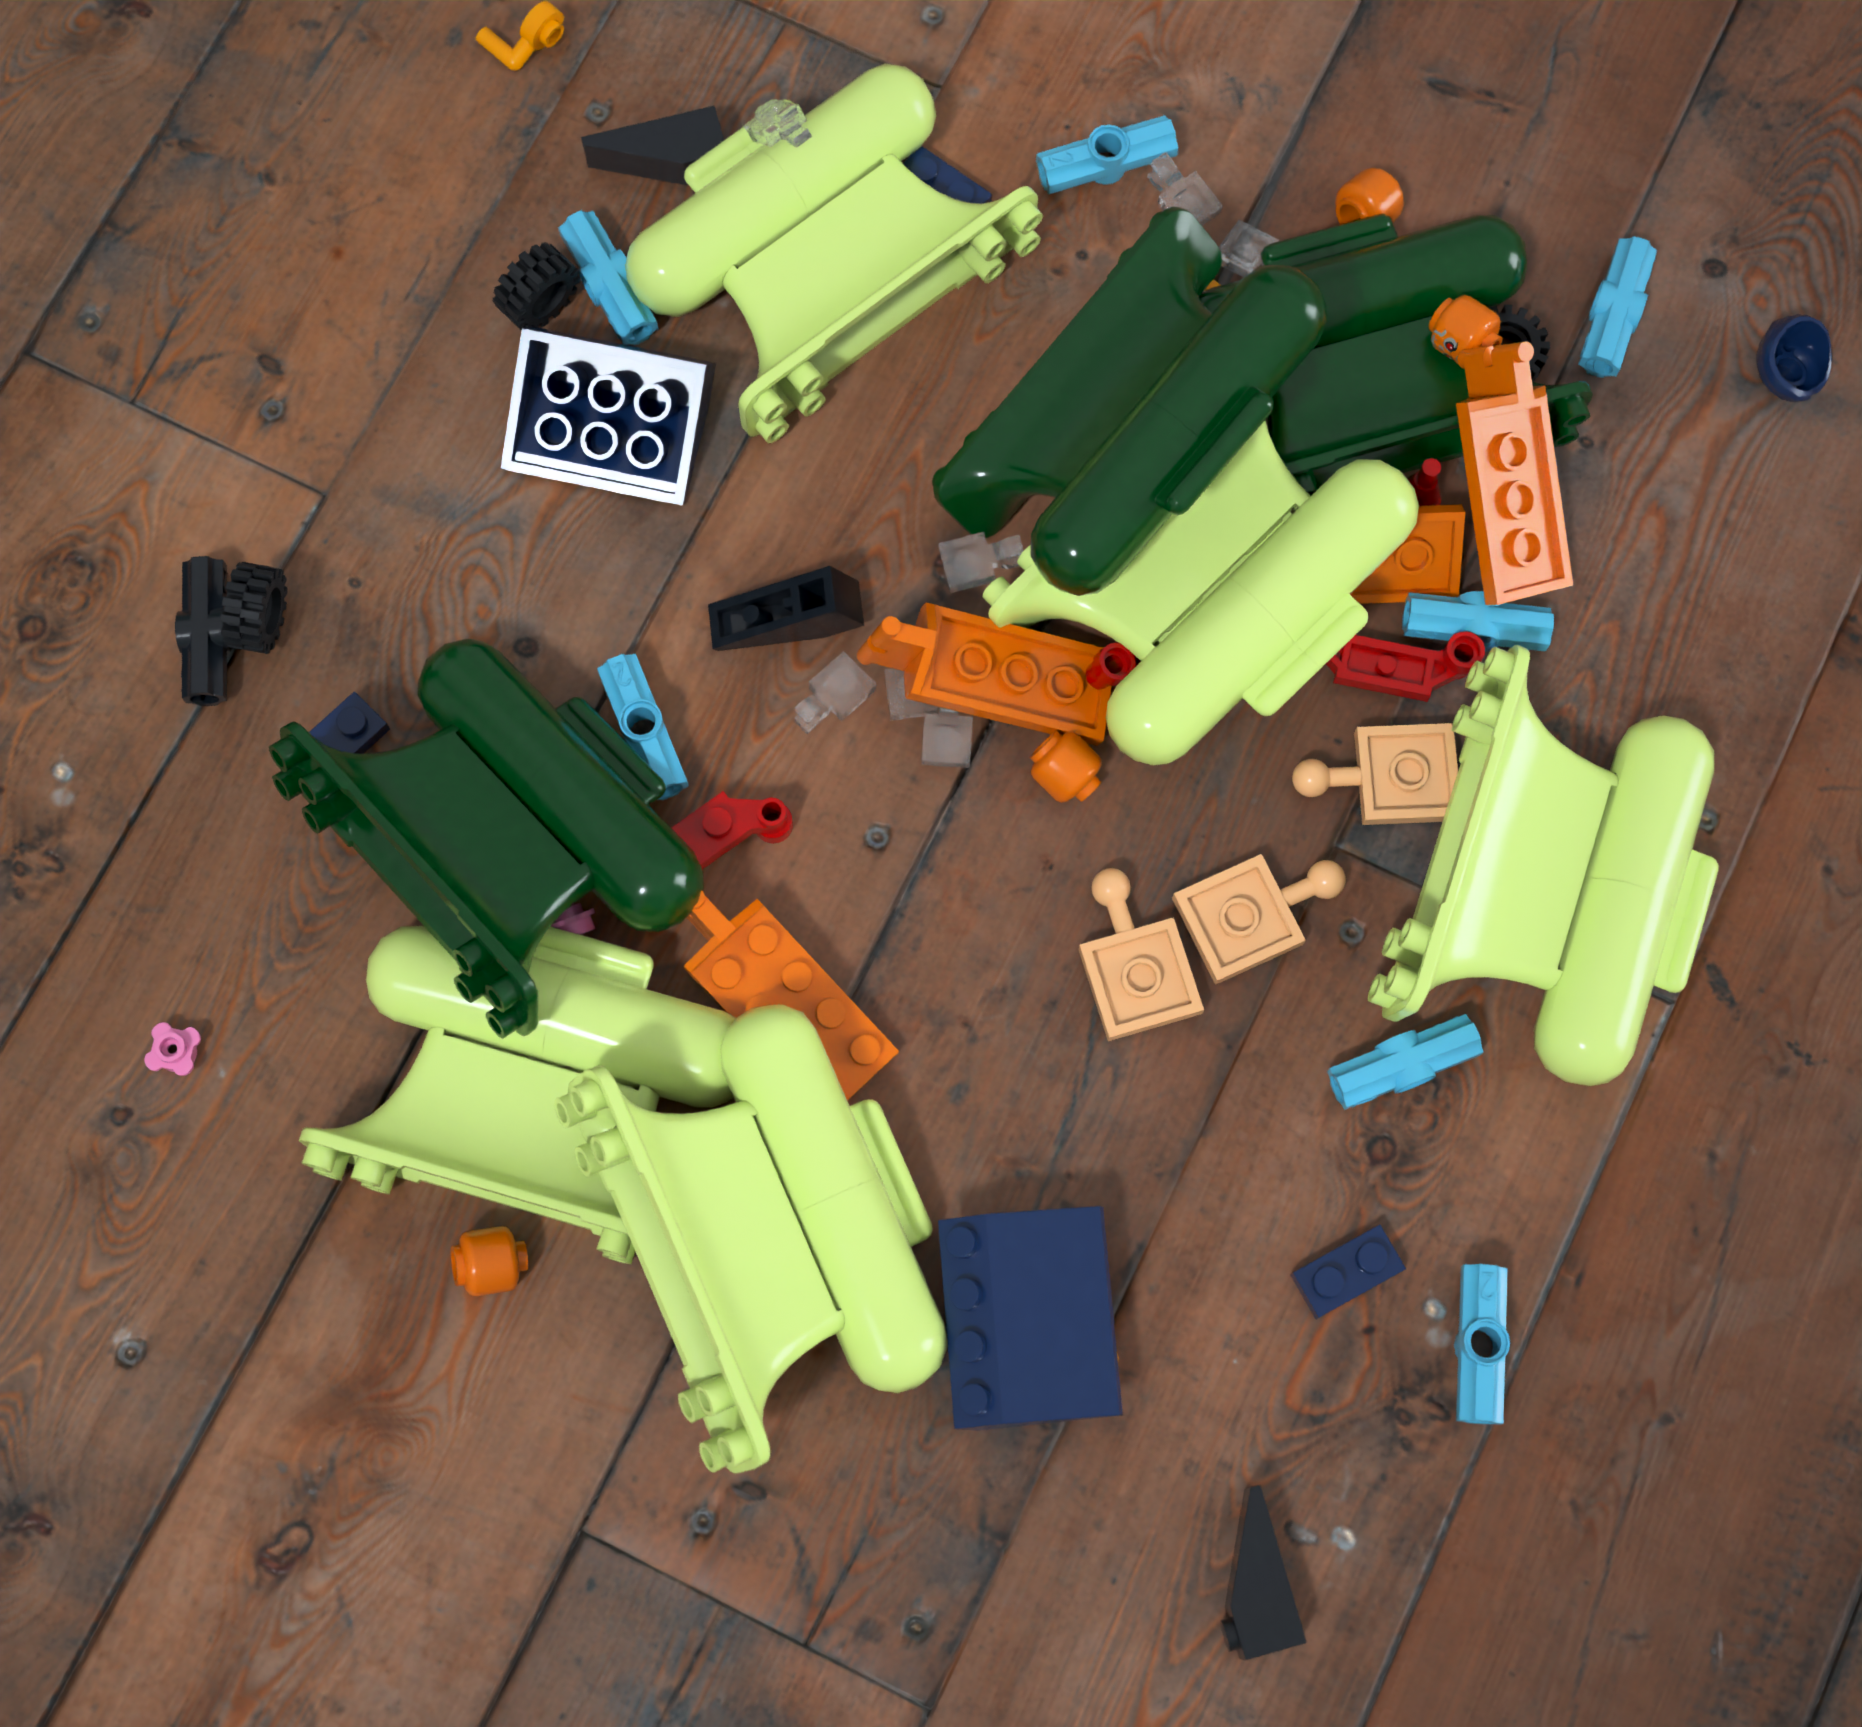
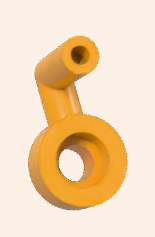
M542 1L533 7L523 20L520 27L521 38L513 48L487 26L478 32L476 41L510 70L518 71L523 67L535 49L550 48L560 40L564 33V15L549 1Z

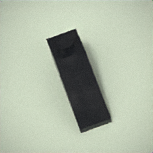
M715 106L581 137L589 168L688 185L684 179L685 169L724 141Z
M832 566L708 604L712 647L716 651L821 639L864 626L859 581Z
M1261 1485L1244 1490L1225 1601V1610L1228 1618L1220 1620L1222 1634L1228 1651L1237 1650L1241 1660H1249L1307 1643Z

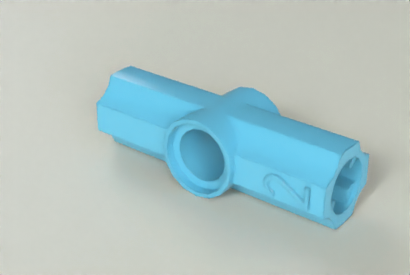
M1166 115L1124 128L1114 125H1102L1094 129L1087 139L1037 153L1036 164L1040 181L1048 194L1092 181L1104 185L1113 184L1121 179L1125 171L1177 156L1176 132L1171 119H1168ZM1109 152L1114 154L1115 156L1107 158L1101 156L1099 153Z
M580 210L568 216L566 221L559 227L560 236L579 267V275L592 302L596 307H602L622 344H633L635 346L648 340L650 335L658 329V324L651 310L638 300L627 281L625 269L626 256L621 249L616 250L606 230L599 222V218L595 215L594 211L584 212Z
M1635 236L1627 239L1619 238L1615 246L1606 278L1602 280L1590 310L1588 320L1592 322L1580 354L1578 365L1582 366L1588 374L1603 378L1605 376H1617L1620 371L1630 336L1635 332L1648 297V294L1644 293L1657 253V249L1653 248L1648 240Z
M1484 591L1466 592L1458 598L1409 592L1405 599L1402 615L1404 636L1449 641L1454 634L1467 631L1481 638L1485 646V652L1491 651L1493 647L1497 646L1512 648L1514 645L1522 646L1528 650L1546 652L1550 646L1554 629V614H1552L1551 608L1511 603L1485 605Z
M636 653L631 655L621 654L608 659L602 666L597 668L624 740L663 779L666 790L664 795L657 800H665L678 795L689 784L665 727L662 713L655 702ZM646 719L655 723L653 729L647 734L638 735L631 732L632 726L639 720Z
M1464 1014L1419 1033L1416 1030H1411L1394 1036L1375 1046L1374 1051L1331 1067L1327 1073L1330 1079V1086L1337 1101L1346 1110L1369 1102L1393 1090L1397 1094L1415 1088L1435 1078L1436 1073L1481 1056L1484 1051L1481 1045V1037L1474 1022L1468 1018L1467 1014Z
M1464 1264L1461 1266L1459 1332L1454 1342L1455 1354L1458 1357L1456 1421L1501 1425L1504 1421L1505 1357L1510 1348L1509 1334L1506 1331L1508 1268L1487 1264ZM1475 1331L1484 1332L1490 1337L1493 1350L1489 1358L1477 1355L1472 1349L1471 1337Z

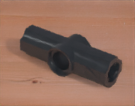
M209 556L191 557L190 560L182 562V611H178L175 618L176 642L182 654V699L185 703L199 706H216L221 702L227 701V652L233 649L224 644V636H221V628L224 623L220 622L221 613L224 612L225 606H222L223 597L227 596L225 589L228 575L227 565L223 560L214 559Z

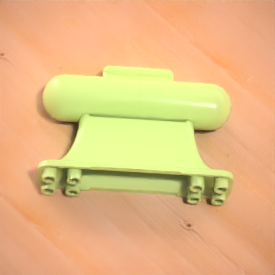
M882 64L869 69L805 115L790 100L783 99L690 164L685 169L684 179L695 194L639 233L629 246L625 263L627 281L638 300L656 314L680 317L696 311L725 289L734 299L752 332L759 358L757 379L746 388L739 398L738 406L741 426L749 436L761 435L769 444L777 441L786 433L789 424L784 420V417L796 408L804 416H810L824 404L826 398L820 391L828 386V381L954 288L959 289L976 275L985 283L995 280L1005 268V263L1001 260V257L1010 250L1014 249L1020 257H1025L1041 241V237L1034 229L1041 222L1043 214L1037 209L1038 195L1031 187H1019L997 201L983 204L968 203L938 192L919 179L901 162L923 145L931 134L936 119L934 100L924 80L907 67Z
M1265 420L1191 508L1182 515L1172 514L1117 580L1099 593L1077 596L1062 592L1047 583L1030 556V545L1021 553L1017 560V564L1024 572L1012 584L1004 577H998L987 586L982 597L991 605L988 613L989 618L1000 628L1008 624L1029 628L1040 621L1065 619L1092 627L1121 643L1141 662L1116 686L1107 703L1105 719L1109 735L1119 750L1133 760L1150 765H1164L1184 756L1242 699L1262 716H1271L1276 713L1368 622V612L1350 594L1408 538L1417 523L1419 504L1415 489L1400 470L1381 460L1357 459L1339 468L1310 496L1293 477L1277 453Z
M1514 645L1508 651L1493 647L1485 663L1476 661L1472 665L1465 687L1478 692V694L1474 698L1471 707L1465 704L1461 705L1452 724L1453 732L1466 736L1458 760L1461 764L1413 919L1409 918L1402 930L1392 928L1389 931L1383 945L1382 955L1396 960V963L1391 968L1388 976L1380 973L1376 975L1369 989L1368 1001L1382 1006L1383 1018L1397 1022L1416 1013L1433 988L1449 981L1465 978H1497L1525 983L1543 989L1545 992L1534 1026V1050L1545 1069L1565 1082L1587 1086L1605 1084L1619 1076L1634 1055L1653 986L1677 993L1685 988L1719 871L1716 859L1692 849L1714 774V749L1703 731L1685 719L1658 716L1642 719L1629 727L1616 748L1610 771L1604 769L1563 745L1546 729L1537 717L1527 691V672L1530 661L1529 650L1519 645Z
M424 926L399 927L381 938L368 958L366 984L369 999L379 1013L393 1021L428 1030L422 1048L400 1086L371 1115L357 1123L340 1128H303L299 1142L305 1145L307 1149L302 1164L313 1168L314 1173L342 1181L345 1169L349 1163L355 1165L350 1178L361 1182L362 1187L376 1192L390 1194L395 1177L418 1184L423 1181L589 1229L594 1235L600 1236L597 1250L603 1252L602 1256L621 1263L632 1264L635 1249L611 1193L606 1191L599 1172L585 1176L576 1162L575 1148L586 1143L580 1127L576 1124L565 1128L560 1123L555 1112L554 1100L568 1094L570 1081L582 1072L595 1066H603L612 1074L620 1091L629 1101L649 1111L656 1112L659 1097L694 1107L712 1108L728 1102L733 1098V1094L722 1071L720 1048L726 1031L736 1017L722 1010L647 990L654 962L650 955L550 926L537 946L529 970V975L535 983L539 996L538 1026L535 1031L527 1036H522L514 1031L502 1039L494 1033L486 1019V1012L494 1007L484 996L473 1003H468L461 996L455 986L454 977L462 972L459 970L457 962Z
M783 1004L751 1008L738 1016L725 1033L720 1048L722 1071L736 1103L703 1112L685 1114L649 1111L629 1101L620 1091L612 1074L603 1066H595L582 1072L570 1081L568 1094L554 1100L555 1112L560 1123L565 1128L578 1124L586 1141L585 1144L575 1148V1158L578 1167L585 1176L599 1172L606 1191L611 1193L684 1365L682 1371L690 1388L679 1393L678 1401L686 1419L691 1423L703 1418L710 1434V1439L700 1443L699 1450L705 1466L713 1473L726 1467L732 1473L737 1474L756 1469L769 1461L770 1445L763 1425V1410L767 1397L777 1380L790 1365L805 1352L830 1336L836 1334L850 1368L863 1384L880 1391L894 1393L915 1389L932 1377L940 1368L948 1348L944 1321L911 1248L931 1236L933 1230L932 1223L879 1103L872 1099H866L849 1106L816 1028L803 1012Z

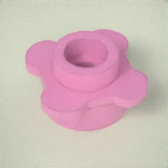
M581 903L575 904L561 914L551 927L579 935L596 929L591 918V914L595 913L594 908L583 911Z
M165 1022L154 1026L151 1031V1035L154 1038L151 1051L144 1058L146 1066L152 1071H159L164 1068L175 1072L179 1076L191 1073L197 1056V1046L201 1042L200 1033L192 1027L184 1030L174 1029ZM176 1045L177 1051L173 1054L169 1053V1047Z

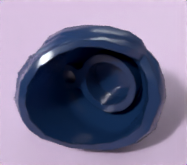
M1796 314L1780 318L1771 324L1759 343L1756 356L1759 376L1770 392L1782 400L1802 402L1809 400L1812 395L1817 394L1826 385L1831 372L1832 349L1828 329L1821 321L1806 314Z

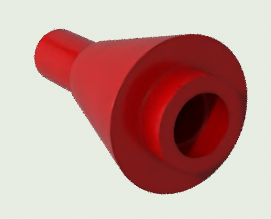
M1433 458L1425 460L1421 469L1407 478L1415 489L1419 506L1441 504L1438 483L1441 464Z

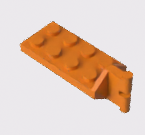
M1529 342L1464 349L1459 352L1457 357L1459 366L1465 369L1469 399L1456 403L1485 605H1500L1573 585L1545 385L1532 386L1529 361L1534 355V348Z
M1462 504L1419 506L1417 523L1408 538L1350 595L1360 604L1405 602L1409 592L1458 598L1465 525V510Z
M926 602L920 608L915 626L902 623L896 617L888 616L857 651V659L864 665L874 663L904 671L905 699L1047 734H1052L1054 731H1058L1061 735L1065 732H1075L1086 743L1096 746L1104 741L1107 703L1112 686L1101 690L1095 689L1086 679L1087 667L1092 663L1096 653L1103 647L1013 624L1000 628L989 618Z
M701 890L698 903L686 919L694 925L708 942L683 968L723 1011L736 1018L751 1008L766 1005L783 1004L803 1012L816 1028L846 1099L849 1100L898 1054L899 1050L758 899L731 921H728Z

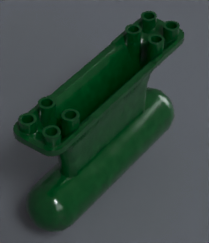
M1173 206L1156 213L1152 217L1147 230L1131 248L1122 252L1118 264L1107 275L1105 282L996 410L988 415L976 430L971 431L965 437L963 446L948 464L935 472L932 479L934 498L965 531L976 538L986 539L994 536L1001 530L1029 496L1044 495L1054 497L1055 499L1039 516L1031 533L1030 556L1047 583L1058 590L1077 596L1099 593L1117 580L1172 514L1182 515L1191 508L1271 414L1274 407L1273 395L1319 343L1327 322V306L1319 286L1296 267L1260 265L1242 278L1216 310L1211 313L1202 304L1199 296L1220 270L1222 255L1218 245L1194 215L1186 209Z
M1377 214L1265 246L1261 252L1263 265H1286L1298 268L1319 286L1327 306V322L1319 343L1273 395L1274 407L1268 416V432L1277 453L1293 477L1311 496L1339 468L1357 459L1381 460L1402 473L1420 469L1423 462L1429 458L1436 459L1441 463L1463 457L1456 403L1469 399L1465 369L1432 346V332L1429 331L1428 326L1437 308L1448 298L1454 300L1462 295H1467L1490 308L1499 306L1517 293L1525 280L1527 255L1525 242L1515 227L1495 215H1474L1398 236L1392 219L1386 214ZM1240 280L1206 289L1201 293L1199 299L1213 313ZM1532 381V386L1545 385L1554 447H1561L1575 441L1579 437L1576 425L1585 422L1591 416L1587 407L1593 396L1589 384L1584 381H1577L1561 385H1546Z
M463 639L444 644L427 658L418 679L417 695L428 718L440 731L412 744L390 751L354 754L323 744L301 724L293 721L280 728L281 740L269 746V752L273 761L281 769L280 772L272 776L276 789L285 800L290 801L301 794L309 803L302 808V814L308 826L317 834L331 827L348 847H353L453 957L459 966V970L462 972L454 977L455 986L461 996L468 1003H473L484 996L494 1007L486 1012L487 1022L494 1033L502 1039L514 1031L522 1036H527L535 1031L538 1026L539 996L535 983L529 975L531 961L539 942L561 914L592 891L620 921L637 931L661 932L682 923L689 916L694 906L698 903L701 890L703 891L704 877L701 865L694 851L649 806L650 803L664 795L666 785L663 779L586 700L581 697H573L557 708H554L499 650L484 641Z

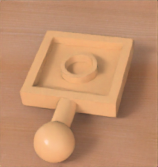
M1453 723L1357 727L1354 732L1357 766L1328 768L1320 760L1306 759L1301 761L1293 771V786L1301 795L1306 797L1320 796L1328 787L1359 786L1362 825L1443 822L1458 774L1455 735L1452 731Z
M1260 854L1174 893L1172 900L1216 985L1302 946L1306 939L1289 907L1312 896L1322 899L1336 897L1344 889L1346 876L1339 864L1331 860H1322L1311 866L1305 879L1279 889L1263 855Z
M1107 868L1097 873L1092 881V894L1098 903L1107 907L1116 934L1080 944L1078 950L1107 1040L1112 1041L1201 1015L1204 1008L1174 917L1134 928L1126 903L1131 890L1128 877L1125 873L1115 868Z

